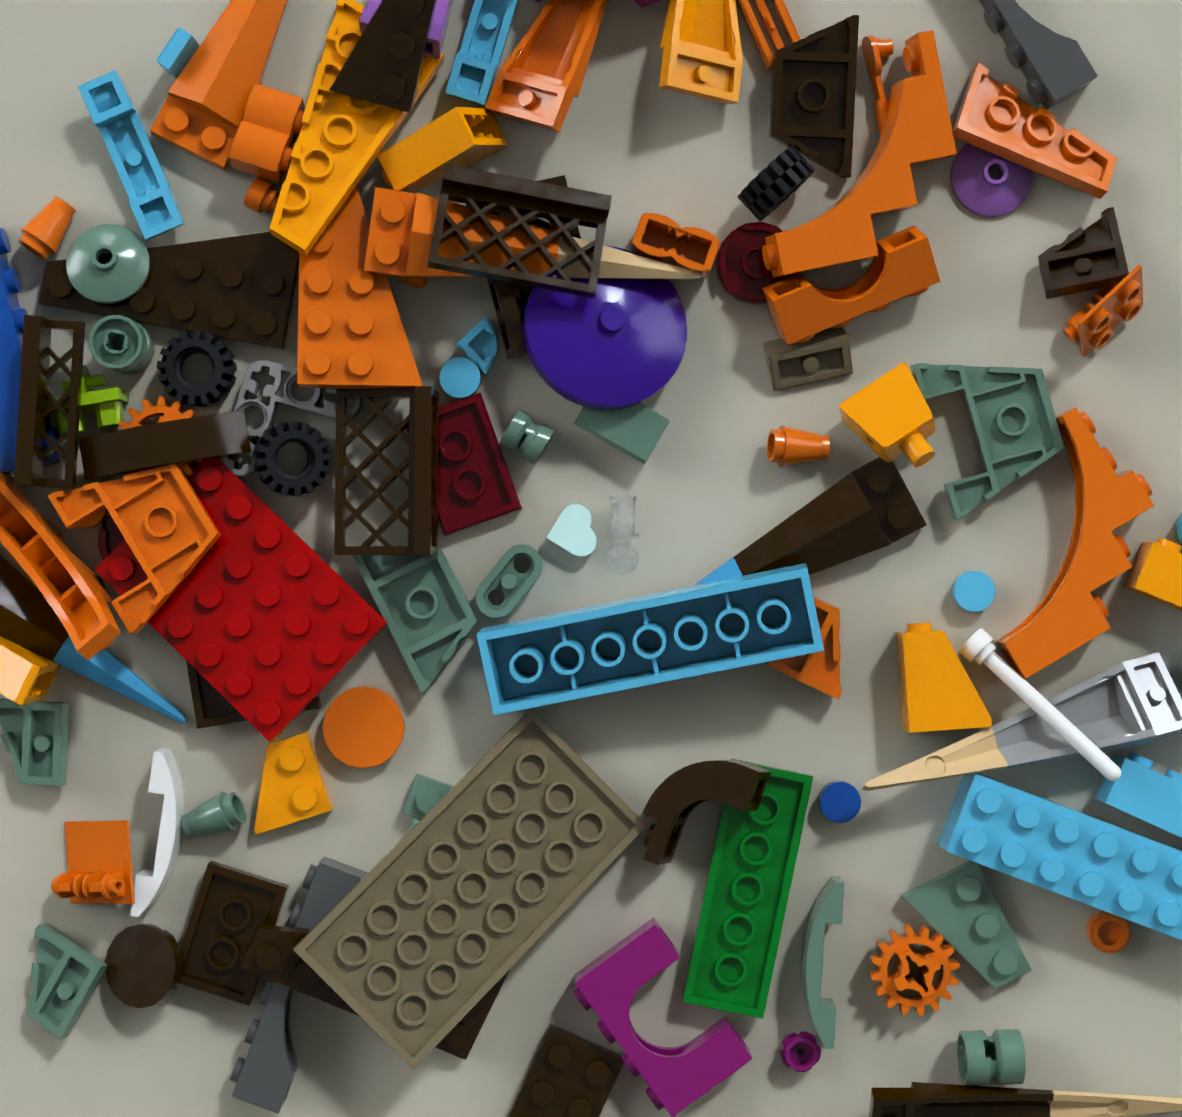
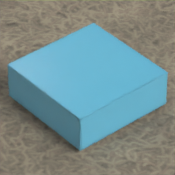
M177 28L158 56L157 63L166 73L177 79L200 45L191 34L182 28Z

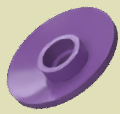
M969 143L958 152L951 168V185L959 202L969 211L985 217L1002 216L1015 210L1028 196L1033 181V170ZM996 166L1001 170L1002 175L999 180L990 178L988 175L989 167Z

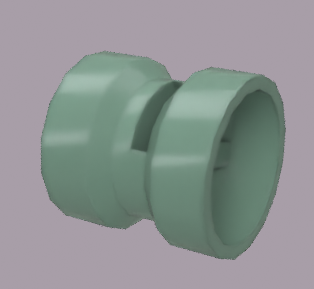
M520 409L509 424L499 444L508 450L516 449L523 453L525 460L535 465L549 444L555 430L546 424H536L532 421L531 415Z

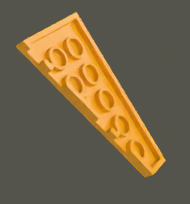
M337 0L335 16L327 33V42L321 63H318L302 117L301 130L298 140L293 147L290 167L286 180L282 184L270 225L271 235L307 256L408 113L329 90L361 37L359 21L365 6L355 0ZM442 53L440 60L427 56L424 57L415 102L444 63V55Z

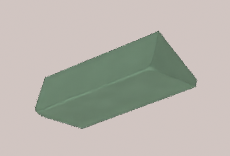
M639 403L618 410H598L583 406L573 424L639 462L646 464L666 429L669 420Z

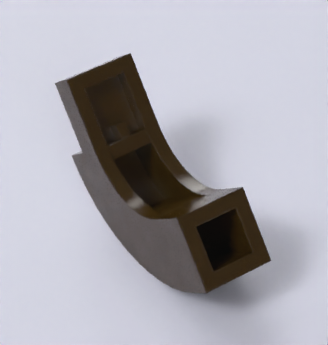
M713 760L691 764L674 772L657 787L643 810L642 814L657 820L655 824L649 827L645 835L643 844L647 849L643 859L656 865L671 863L688 816L697 806L705 801H720L745 812L758 810L771 771L738 760Z

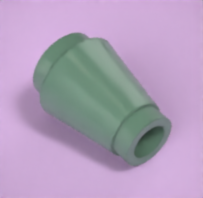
M222 791L188 814L182 815L181 825L185 835L190 839L196 836L200 837L235 831L240 824L245 823L246 811L237 793L231 792L227 794Z

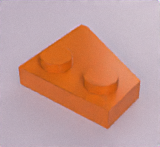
M813 597L824 651L769 661L766 665L839 700L841 696L839 661H841L839 644L840 609Z

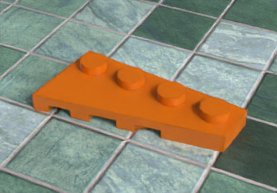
M978 62L971 72L952 130L953 136L1101 199L1108 192L1117 158L1076 129L1072 128L1068 131L1056 123L1053 113L1043 106L1037 110L1018 96L1021 91L1008 82L1004 86L987 75L990 70Z

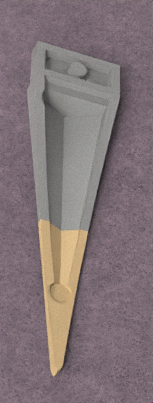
M1159 652L1121 662L1047 699L1102 752L1145 746L1153 741L1182 733V699ZM1029 708L992 727H988L954 744L866 782L862 790L870 791L1082 755L1032 708Z

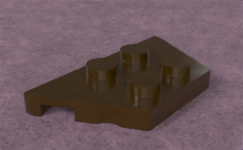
M859 15L847 17L832 26L808 35L806 38L774 51L772 59L769 137L787 147L793 145L801 155L841 178H850L852 170Z

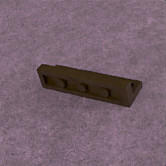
M24 315L14 485L75 489L85 338L84 322L49 320L42 316ZM52 329L73 331V346L61 358L51 348ZM50 356L55 361L51 367H49ZM72 358L70 370V368L65 363ZM62 368L70 377V389L57 399L48 389V380L58 369ZM47 397H48L49 400L53 403L48 409H47ZM68 400H69V412H68L67 409L63 406V404L66 403ZM59 410L68 420V428L55 441L45 430L46 419ZM46 440L51 446H49L44 451V445ZM67 441L65 453L60 446ZM56 451L65 461L64 480L42 479L43 462Z

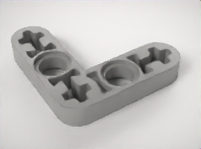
M258 360L248 366L244 374L234 412L245 411L250 407L260 408L264 414V422L259 429L248 430L249 437H262L265 434L264 431L268 427H272L278 403L336 419V404L324 400V408L317 407L323 397V388H315V394L309 401H297L292 392L293 386L297 382V369L268 360ZM265 368H270L269 375L275 378L274 384H267L263 390L262 397L271 398L268 406L258 400H247L249 392L258 395L260 383L254 380V376L256 373L263 374ZM327 389V393L336 396V389ZM352 399L354 401L353 407H347V417L349 419H353L359 414L362 408V399ZM250 442L252 452L247 454L253 457V450L256 451L257 445ZM232 456L222 457V462L236 476L246 477L255 473L253 466L255 458H252L251 464H243L240 470L237 469V461L233 460Z

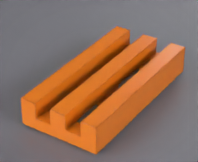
M736 0L768 71L772 69L773 55L748 0ZM753 0L775 50L785 47L765 1ZM771 0L790 44L801 40L784 1Z

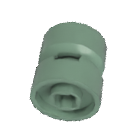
M109 315L100 319L92 327L89 334V349L93 358L99 364L123 374H135L144 370L151 363L155 353L154 340L151 333L143 325L122 315Z
M1018 1029L995 1030L991 1036H987L983 1030L959 1032L957 1058L959 1074L964 1086L988 1085L991 1079H995L999 1085L1024 1083L1026 1072L1025 1050L1022 1035Z

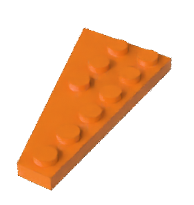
M357 186L353 189L307 256L299 252L297 387L415 389V386H423L387 276L364 271L370 225Z

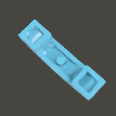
M474 0L461 48L454 60L445 91L446 94L483 106L486 105L503 56L519 0Z
M114 70L79 85L78 89L93 123L98 127L130 199L128 202L145 240H150L184 225L179 207L159 158L118 72Z

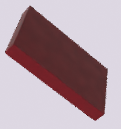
M481 392L439 407L438 519L444 535L447 536L522 509Z

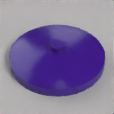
M611 247V248H615V249L622 250V251H625V252H629V253H632V254H636V253L631 252V251H628V250H626V249L617 248V247ZM589 278L569 279L574 282L588 284ZM598 278L594 298L533 287L524 308L523 338L534 368L555 392L565 399L584 407L598 410H618L646 401L663 388L672 378L681 363L686 348L687 321L681 299L669 279Z

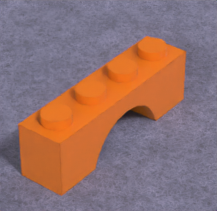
M913 225L877 240L878 256L873 257L869 268L857 281L842 288L825 289L815 286L801 273L762 288L776 331L787 345L804 343L811 340L816 333L825 329L843 327L852 322L854 317L861 314L884 310L890 306L891 302L905 296H917L926 292L929 286L940 282L928 237Z

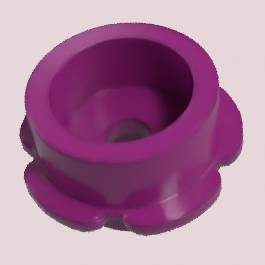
M801 1031L800 1034L790 1033L782 1042L781 1059L787 1067L791 1066L797 1072L810 1070L820 1059V1046L816 1045V1038L809 1032ZM800 1047L804 1049V1053L801 1055L796 1052Z

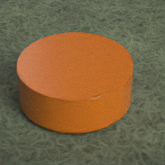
M1102 910L1095 913L1088 921L1087 937L1098 950L1105 953H1116L1124 949L1131 937V929L1126 919Z

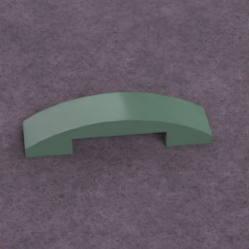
M831 876L813 905L805 929L801 955L802 986L806 1006L814 1028L827 1049H834L836 1006L831 998L820 997L825 923L842 924L844 882L838 876Z

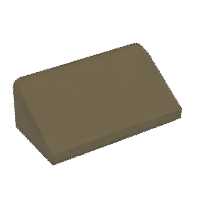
M830 327L816 333L811 340L800 344L792 343L787 345L782 338L763 343L773 391L853 374L849 337L843 327Z

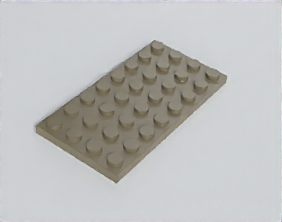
M530 709L343 897L293 950L414 1070L648 825L533 709Z

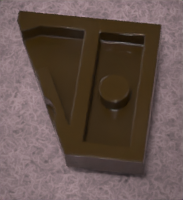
M1114 207L1107 208L1101 212V218L1085 230L1079 227L1069 234L1063 243L1052 246L1038 256L1046 299L1114 286L1129 274Z

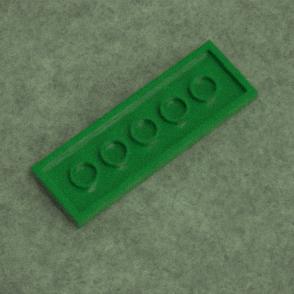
M748 762L771 771L758 810L745 812L722 802L682 994V1002L763 1019L813 776Z

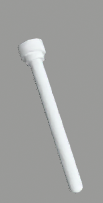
M980 628L964 643L959 652L970 663L975 661L980 666L985 664L1105 778L1110 781H1117L1121 777V769L995 652L997 647L992 644L994 639L985 630Z

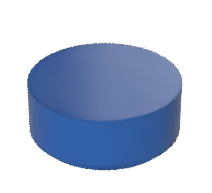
M837 780L823 787L819 794L818 803L821 812L829 820L836 823H845L855 818L861 807V798L855 787L848 782Z

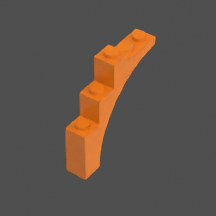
M1077 407L1066 410L1056 416L1074 477L1075 515L1067 553L1059 574L1043 600L1022 623L996 641L1010 666L1024 679L1111 628L1105 619L1109 616L1107 607L1099 596L1095 595L1092 597L1090 592L1132 568L1127 558L1131 555L1127 544L1120 535L1114 536L1112 531L1154 506L1149 498L1152 495V490L1142 475H1136L1133 470L1116 475L1114 469L1117 468L1114 457L1107 448H1100L1093 436L1096 433V429L1092 420L1085 412L1080 413Z
M0 469V542L16 559L48 601L66 629L76 651L89 661L99 651L107 649L121 633L107 604L111 601V597L102 579L69 550L61 531L27 501L21 486L14 485V477L10 474L1 473Z

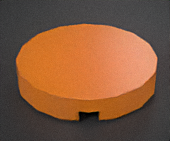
M364 685L347 689L333 699L325 711L322 729L325 743L334 757L348 766L368 768L382 764L395 754L403 742L406 725L402 710L394 697L380 688Z

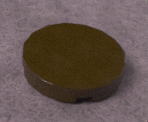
M149 923L130 926L115 936L107 950L105 961L108 965L105 970L107 983L114 996L125 1005L136 1008L162 1004L174 994L177 988L174 987L177 979L182 976L183 960L178 943L167 930H162L157 925Z

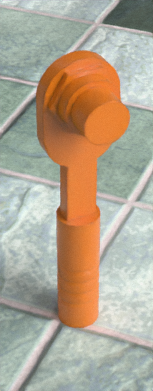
M871 35L863 38L861 46L868 76L871 78L875 101L873 106L881 137L886 126L890 107L889 98L885 97L881 78V59L884 56L893 54V43L891 39H876V37Z

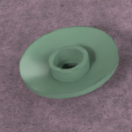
M102 224L87 229L74 240L67 254L66 270L71 284L83 297L96 303L114 304L129 299L143 287L150 271V256L146 245L135 232L121 225ZM105 253L112 254V259L109 263L100 264L98 262L101 255Z

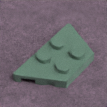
M438 547V556H352L383 618L388 622L387 626L420 691L427 690L478 622L442 548Z

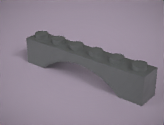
M979 0L985 10L984 19L987 26L994 34L999 33L1007 46L1005 47L1006 56L1014 68H1020L1028 81L1026 83L1027 91L1035 103H1041L1048 110L1088 86L1098 76L1076 40L1057 34L1040 24L1023 10L1015 0Z
M325 856L318 866L311 864L302 888L309 891L303 905L296 903L288 926L309 928V931H311L368 872ZM268 980L259 1000V1004L265 1006L260 1020H252L244 1041L251 1044L246 1059L238 1058L230 1081L236 1083L232 1097L279 1114L299 1065L292 1045L289 1023L293 989Z

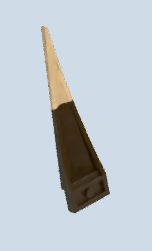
M912 1082L910 1088H871L869 1117H1128L1182 1111V1098Z

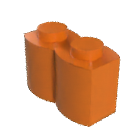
M255 83L230 150L229 160L232 169L279 183L284 172L288 173L292 160V146L301 130V121L305 111L303 98Z
M644 213L641 215L634 234L631 250L639 256L696 271L701 275L700 278L708 277L721 242L706 230L696 227L681 228L669 217L657 213Z

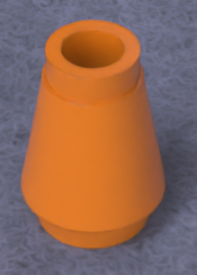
M55 196L51 202L21 229L23 234L18 242L34 255L47 260L51 253L56 255L76 210L67 202Z
M780 426L778 430L771 429L769 431L767 457L769 462H777L780 467L827 460L829 457L830 439L827 435H820L786 426Z

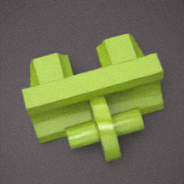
M85 364L82 371L79 433L85 432L83 410L95 409L98 428L119 426V421H124L123 403H129L127 390L113 387L93 391V387L106 385L105 376L103 373L90 375ZM70 379L62 380L64 392L70 389ZM47 399L48 409L53 404L49 399ZM68 400L66 403L63 404V406H64V407L67 409V411L69 412V400ZM57 410L53 414L59 432L63 435L67 431L68 420Z

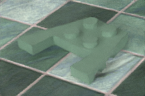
M917 363L910 366L912 375L925 400L956 391L962 392L984 473L943 484L953 520L964 517L971 510L998 494L1012 482L1023 477L1064 449L1042 369L930 365L927 363Z

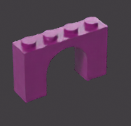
M653 917L575 974V984L577 987L573 989V992L586 1010L592 1007L600 1017L601 1021L597 1025L608 1042L612 1044L617 1041L624 1050L625 1054L621 1058L634 1077L641 1074L650 1087L645 1091L659 1111L665 1107L669 1114L674 1117L753 1058L749 1047L726 1016L690 1042L678 1047L667 1048L653 1045L636 1032L629 1018V1009L634 995L643 984L680 958L677 948Z

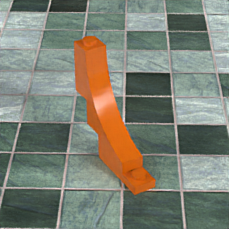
M933 30L916 33L905 40L906 46L903 49V62L908 72L911 71V77L904 78L892 85L886 126L869 163L852 187L836 203L807 223L765 237L766 245L762 248L763 261L766 269L772 270L773 278L878 256L871 216L904 210L918 205L910 166L944 160L957 154Z

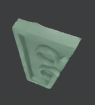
M969 860L901 895L995 989L1032 971L978 863Z

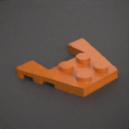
M176 463L124 475L123 478L102 483H90L83 485L81 488L69 491L61 490L48 495V498L68 529L75 528L107 508L146 573L147 580L111 601L131 635L141 631L221 536L186 476Z

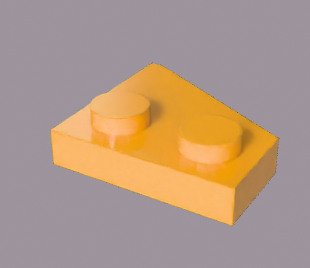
M309 731L268 744L254 827L256 835L331 811L333 806Z

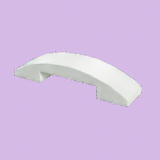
M162 747L153 752L148 792L163 794L164 800L154 870L145 868L136 874L134 885L135 904H132L130 916L139 917L157 899L172 873L180 850L183 835L181 817L184 815V794L180 772L170 748Z

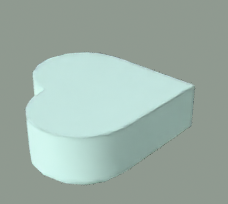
M581 504L567 506L546 538L578 557L591 554L596 547L597 537L590 528L592 522L590 511Z

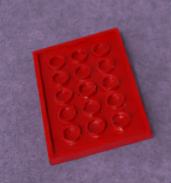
M206 458L193 469V474L191 476L187 475L186 478L221 536L148 623L269 742L273 743L388 625V622L219 458ZM125 539L94 569L120 595L148 579Z

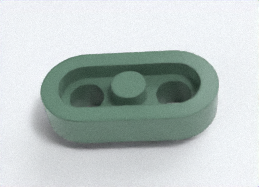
M516 545L508 549L479 585L476 591V604L483 614L491 618H501L508 615L539 578L543 562L540 554L533 547ZM520 557H525L530 562V569L526 573H519L514 567L515 561ZM494 589H499L504 593L505 599L500 605H494L489 600V594Z

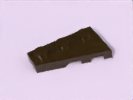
M382 0L329 90L410 113L415 102L437 0Z

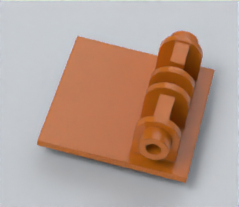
M1138 265L1117 285L1102 288L1099 294H1095L1092 297L1096 304L1095 306L1086 302L1083 305L1085 311L1080 308L1066 321L1067 327L1063 330V333L1072 342H1075L1077 339L1080 340L1082 356L1085 357L1093 348L1096 350L1102 348L1112 337V330L1123 320L1128 322L1139 313L1143 306L1142 266Z
M129 820L65 821L68 872L62 873L53 879L51 883L53 893L60 898H70V903L135 904Z

